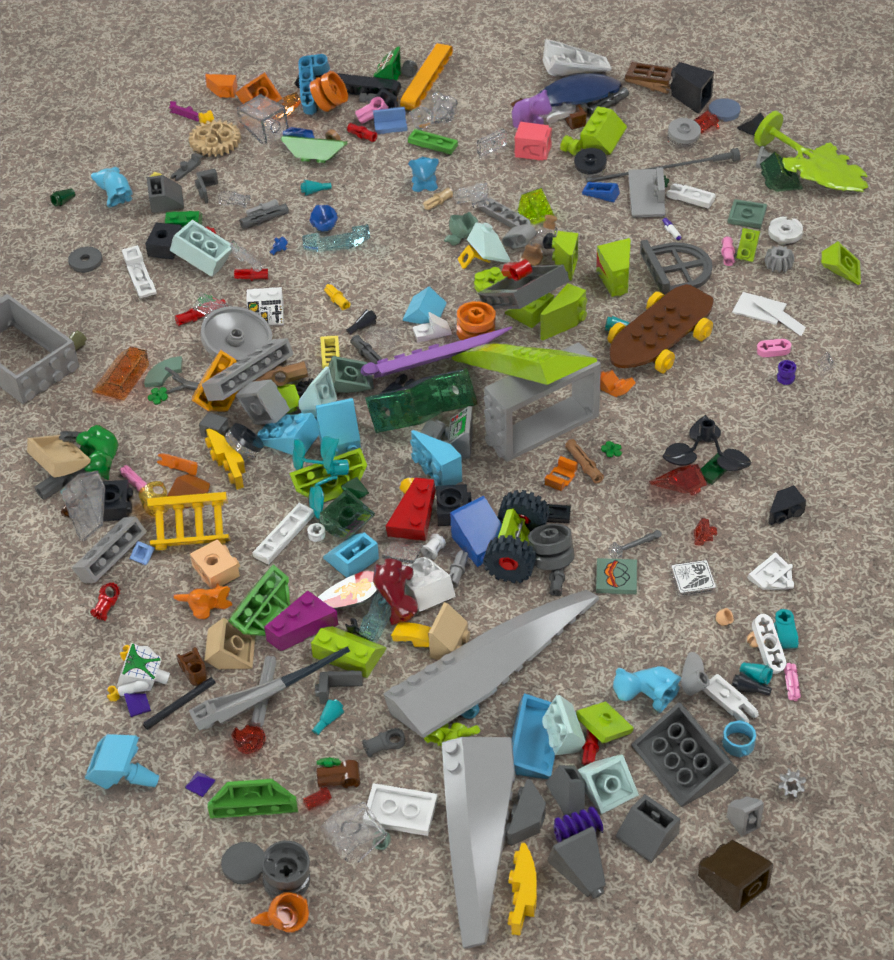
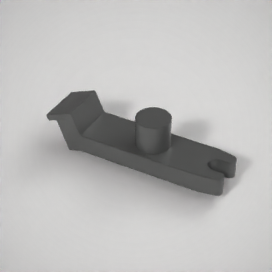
M198 153L191 154V159L188 162L182 161L180 163L181 167L171 175V179L175 178L176 181L182 179L201 164L203 156Z

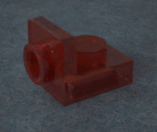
M708 110L694 119L701 128V134L713 125L717 130L720 129L717 124L719 122L715 114L711 115Z

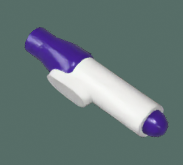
M663 218L662 221L667 232L671 233L676 240H681V235L673 223L667 218Z

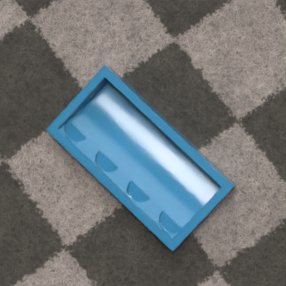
M525 693L519 702L512 735L515 775L549 779L552 774L555 753L553 747L549 744V735L547 729L543 726L542 720L552 702Z

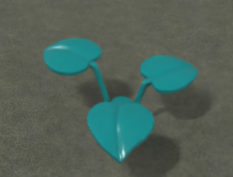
M324 436L321 441L320 453L323 461L306 459L304 457L305 446L300 439L294 440L292 454L293 465L296 470L302 469L304 462L322 464L327 473L331 475V477L317 482L315 487L310 488L309 506L314 510V516L319 520H324L322 517L324 495L320 485L337 479V475H347L349 472L347 460H333L339 439Z

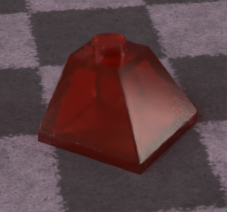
M698 464L679 466L649 481L651 485L683 494L690 493V495L701 492L700 488L707 485Z

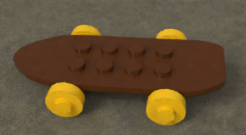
M689 284L678 286L666 295L660 292L653 293L647 301L646 311L627 326L618 322L610 329L607 340L611 344V364L618 368H633L653 362L658 372L665 373L671 369L675 360V354L669 349L691 331L693 332V337L699 341H703L710 336L713 322L707 319L713 308V297Z

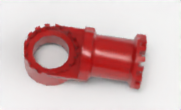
M109 582L100 588L99 601L95 608L90 611L94 618L97 617L96 619H98L99 617V620H107L110 608L115 605L120 595V589L117 584ZM107 587L113 589V597L106 595L105 590Z

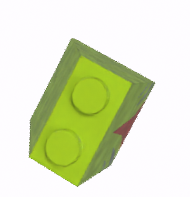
M630 238L597 246L596 272L611 297L622 296L628 293Z

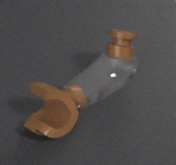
M545 215L546 220L543 224H540L530 245L525 246V251L519 260L520 262L525 259L531 266H539L543 259V253L546 250L543 246L544 236L548 233H553L555 236L557 234L558 228L555 227L556 216Z

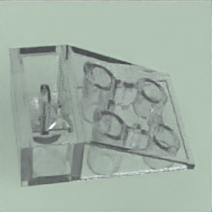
M98 471L78 474L60 490L81 543L103 526L105 487Z

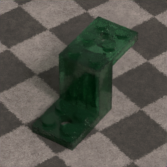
M468 368L423 377L399 390L365 397L376 433L421 425L443 412L478 404ZM453 386L457 387L458 395L454 393ZM385 407L389 409L390 416L385 413Z

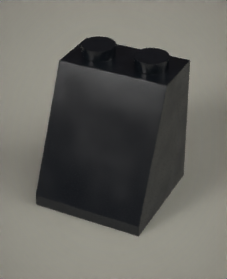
M679 62L671 71V95L699 114L712 98L714 72Z

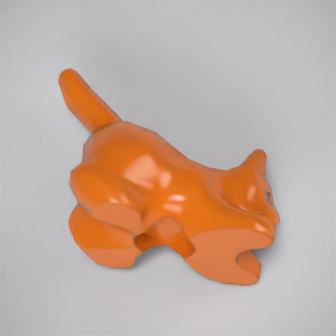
M219 583L216 584L214 589L205 590L198 588L189 594H176L173 596L178 601L188 602L189 607L193 611V616L198 619H207L210 616L211 609H227L232 606V602L226 600L229 596L230 587H222Z

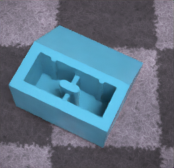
M366 533L355 534L325 554L323 559L348 578L363 571L379 559L378 543Z
M113 734L104 736L96 745L85 779L105 789H109L113 784H118L123 776H127L132 768L130 762L138 751V746L136 745L139 737L135 735Z

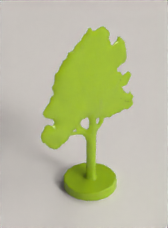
M772 111L758 126L754 136V143L760 147L766 146L776 137L798 152L795 158L788 157L782 159L786 170L791 172L799 170L802 179L817 181L819 185L826 188L864 192L863 189L868 188V183L861 178L862 176L868 177L866 172L858 165H848L846 160L850 159L849 156L838 155L836 152L838 149L832 143H826L813 150L801 146L780 132L784 120L783 114L780 112ZM803 154L807 155V156L810 157V158H809V159L804 158V157H803Z

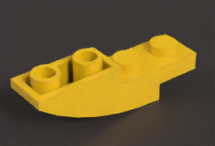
M210 428L206 429L207 437L204 439L207 448L212 449L210 450L212 460H216L218 466L223 465L225 472L229 471L228 478L230 484H234L237 490L244 488L241 474L246 473L241 454L224 436Z
M522 842L520 850L515 851L513 864H516L515 870L510 871L508 883L512 884V892L514 893L513 905H515L514 912L510 911L508 925L511 926V934L521 936L525 916H535L537 901V881L534 862L526 843Z

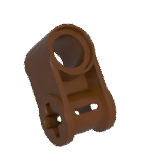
M196 647L185 654L176 655L182 672L185 673L193 686H198L208 679L205 664Z

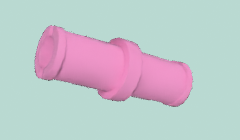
M724 237L721 254L724 257L723 262L726 266H732L735 263L733 239L731 237Z

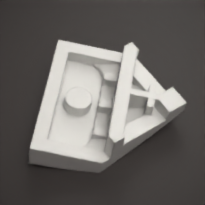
M776 552L747 577L763 590L793 589L794 581H792L793 565L787 564Z

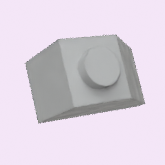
M746 796L740 800L736 799L728 805L727 818L741 837L760 828L764 803L762 800Z

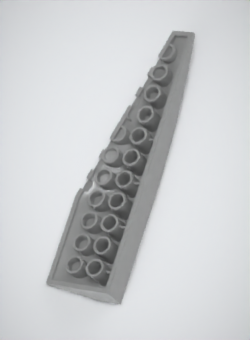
M588 590L577 592L536 607L481 634L383 693L390 714L421 737H426L493 695L500 683L505 684L509 681L510 674L514 671L519 672L523 668L522 664L525 661H531L552 642L551 638L554 635L559 636L563 632V627L575 622L576 616L584 614L599 600V596Z

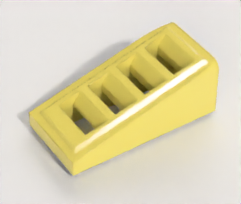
M338 336L320 337L323 369L329 365L326 362L331 361V358L325 357H340Z

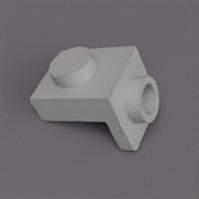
M428 418L420 433L439 440L443 433L446 434V428H444L446 424L437 419L434 422Z

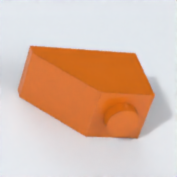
M205 74L207 88L218 97H235L238 87L236 75Z

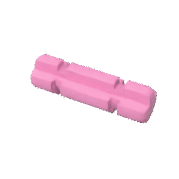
M125 465L120 468L121 475L132 486L137 487L136 489L140 493L148 489L147 483L129 466Z
M787 663L784 672L788 699L798 701L801 694L798 674L796 673L797 667L795 664Z

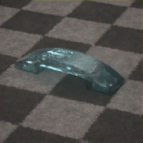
M369 224L352 227L351 233L322 238H320L319 233L303 235V248L309 251L323 252L355 247L370 238Z
M379 591L372 598L369 612L363 617L359 630L361 635L373 642L379 640L391 613V606Z

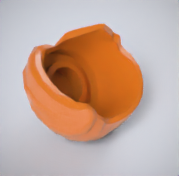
M292 892L282 893L271 901L267 912L260 913L251 918V923L262 926L273 925L274 928L285 932L298 931L308 921L307 899Z

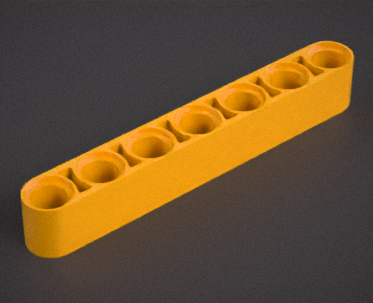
M440 43L435 45L403 94L400 107L416 112L415 110L421 105L422 99H425L428 94L427 91H430L432 88V83L437 80L438 74L442 72L443 66L448 63L449 57L452 56V46Z

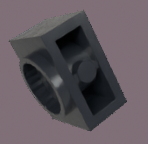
M156 222L145 243L147 256L173 260L176 254L170 251L174 235L182 229V225Z
M128 480L97 482L94 509L97 522L119 521L122 518L129 517V513H132V502L130 499H133V488L129 487Z
M467 484L436 486L438 526H451L450 512L472 502L471 492H467Z

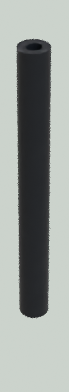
M212 677L208 678L142 723L147 730L216 684L215 680Z

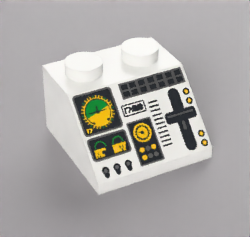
M282 287L247 290V309L262 316L269 326L284 325Z

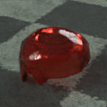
M246 724L242 730L235 727L231 733L235 748L243 754H253L259 751L266 742L264 730L258 726Z

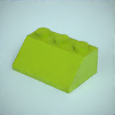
M597 106L580 133L582 149L597 148L605 154L611 155L627 129L626 124L612 109Z
M333 626L321 628L311 642L312 655L319 660L348 647L350 652L329 664L347 671H361L362 677L368 678L387 649L383 645Z

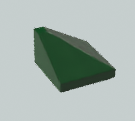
M358 477L341 485L349 503L369 494Z

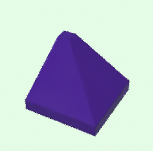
M124 693L130 717L151 711L146 694Z

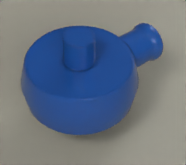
M276 237L270 253L274 255L281 250L285 251L287 249L285 247L288 243L287 239L284 237L278 239Z

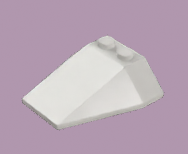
M545 40L543 63L550 75L563 76L611 71V66L606 57L561 42Z

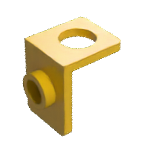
M470 244L458 257V261L463 269H466L474 257L487 263L491 262V260L483 259ZM468 254V259L464 262V256Z

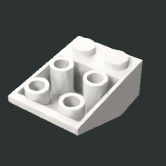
M428 557L418 558L415 562L408 565L404 564L414 570L412 579L405 583V594L417 601L419 612L456 597L450 575Z

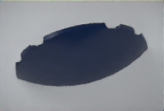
M581 73L559 79L543 90H547L551 107L562 106V102L576 105L608 97V92H618L622 86L619 80L610 76L596 73Z

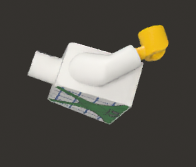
M131 643V646H123L124 652L119 654L125 662L117 683L119 687L117 689L115 686H109L107 698L109 701L114 702L120 696H124V693L131 694L151 691L154 681L166 684L170 673L159 669L161 657L156 655L149 646H138Z

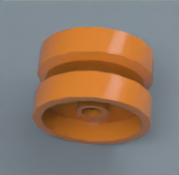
M329 71L322 75V77H318L310 82L312 97L320 109L325 112L333 110L336 106H340L348 100L346 86L334 71Z
M472 301L461 305L457 310V336L459 340L495 331L496 312L494 308L480 301Z

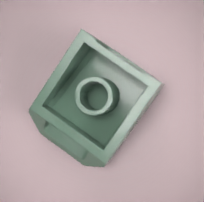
M332 356L328 367L335 392L349 393L374 389L372 375L364 376L360 373V368L368 363Z

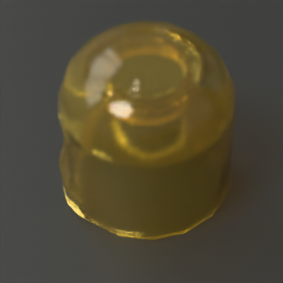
M153 481L141 488L138 495L145 513L152 517H155V512L149 509L147 498L168 497L166 487L161 481ZM154 486L162 487V488H163V493H162V494H156V493H154L153 487H154ZM168 508V509H165V511L163 512V515H164L165 513H167V511L169 510V508Z

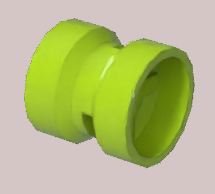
M566 135L561 141L560 149L564 152L569 151L570 154L575 156L582 149V141L574 140Z

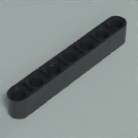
M336 73L344 82L350 95H360V93H367V95L378 94L383 88L398 97L401 90V83L394 79ZM299 74L295 80V86L300 89Z

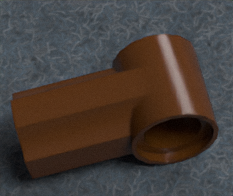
M345 760L340 766L316 769L318 788L338 785L344 788H348V786L357 788L361 783L359 763L355 760Z

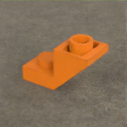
M613 370L601 372L600 390L612 396L618 397L626 394L636 384L632 377L619 380Z

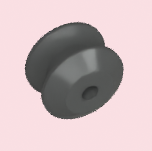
M406 60L401 67V72L405 76H414L418 70L417 64L412 60Z

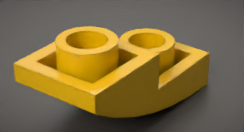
M402 622L397 624L391 637L394 642L412 641L414 647H429L428 633L431 627L417 623Z

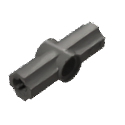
M82 468L74 473L55 478L50 474L49 478L34 487L35 491L43 500L47 499L60 489L67 490V487L74 485L75 480L85 474L86 471Z

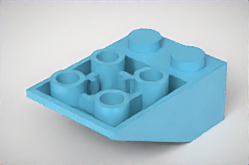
M312 413L287 414L277 423L265 424L257 436L262 440L264 446L291 455L293 454L294 440L300 439L305 446L306 453L319 435L318 422Z
M412 430V440H410L413 451L411 453L412 459L415 463L421 465L426 475L429 474L434 479L435 486L456 485L462 482V458L456 449L449 443Z

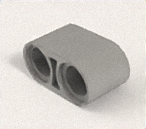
M529 224L512 227L503 237L502 242L504 246L512 247L511 249L524 247L536 235V230Z

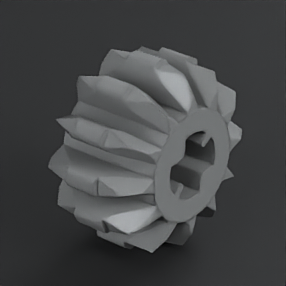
M780 245L779 247L772 246V249H768L764 259L767 269L771 268L772 272L778 270V273L781 270L787 272L788 269H791L794 263L792 250L787 249V246L781 247Z

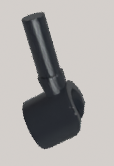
M350 619L352 625L345 624L347 632L351 634L356 633L367 640L372 638L358 627L356 619Z

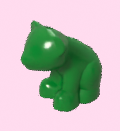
M95 425L88 431L79 433L76 443L81 445L79 449L91 459L90 463L84 467V470L109 480L112 461L118 450L119 443L112 432L100 425Z

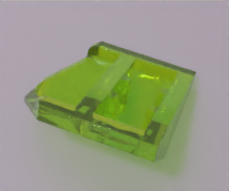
M542 188L521 195L517 211L520 215L529 219L530 223L535 225L546 220L545 215L554 216Z

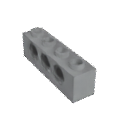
M137 517L122 518L72 567L73 571L83 583H95L147 531Z

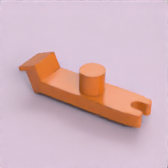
M165 453L158 454L162 458V460L157 461L158 464L196 476L197 462Z

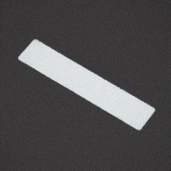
M763 296L753 301L791 330L802 336L806 328Z

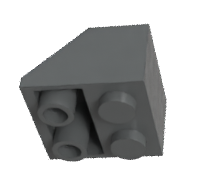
M164 175L146 177L152 213L185 209L181 185Z
M644 794L629 810L616 834V838L652 863L679 834L681 819Z

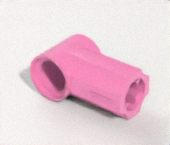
M375 97L371 100L370 104L355 112L360 123L363 124L374 118L373 110L388 109V106L382 98Z

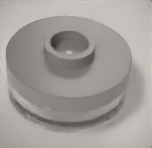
M675 119L669 124L667 140L676 148H691L699 142L701 128L692 119Z

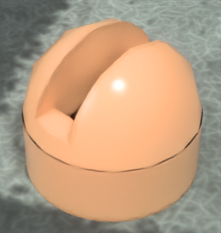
M724 608L717 612L716 621L718 624L725 626L733 623L734 617L728 608Z
M752 631L747 636V643H751V647L757 648L758 644Z

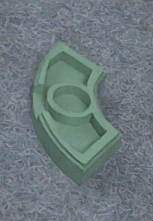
M182 356L172 357L155 365L146 375L145 387L163 386L167 378L172 376V374L165 370V367L170 368L176 373H182Z

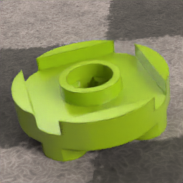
M492 267L475 274L474 287L479 293L493 285L489 283L490 281H493L495 284L506 278V276L503 277L500 268Z

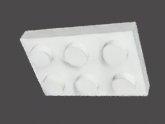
M373 783L362 820L363 825L428 836L438 796L434 793Z

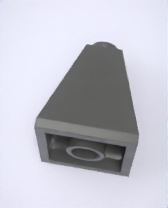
M593 826L553 845L547 859L551 866L585 896H592L595 899L605 893L604 887L606 882Z

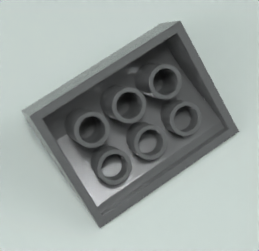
M680 702L631 744L681 807L722 786L739 771L691 712Z

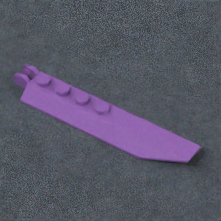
M512 326L440 347L439 344L429 346V350L426 351L417 349L411 352L412 355L405 356V353L394 356V360L388 361V358L377 361L378 364L370 362L360 368V373L364 376L374 374L376 379L453 357L468 349L489 343L512 329Z

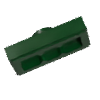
M718 453L697 471V477L711 485L727 472L717 464V459L720 457Z

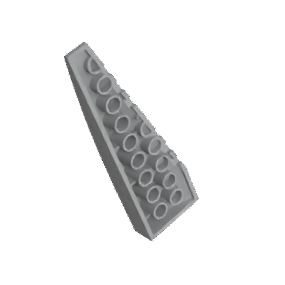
M460 737L442 742L450 854L463 948L487 944L491 921L490 909L494 903L495 896L493 892L494 886L497 884V869L502 857L506 833L504 830L505 822L509 816L508 805L512 799V783L515 781L511 737Z

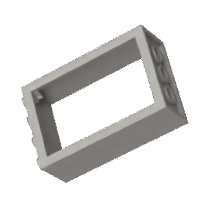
M6 294L0 298V333L13 325L50 352L49 355L18 375H15L0 363V387L24 404L28 400H32L40 392L47 390L55 382L62 380L70 372H74L79 367L74 342Z
M579 342L562 350L594 357ZM599 361L548 385L509 375L484 387V426L486 429L485 441L487 445L495 449L498 457H503L508 462L598 417L601 363ZM572 383L571 397L513 425L512 412Z

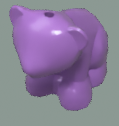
M546 89L531 98L518 101L514 105L512 119L515 128L518 129L520 122L544 124L543 118L538 115H548L552 111Z

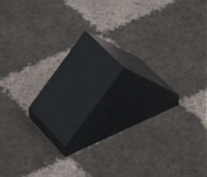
M760 112L746 119L737 129L755 136L764 116Z

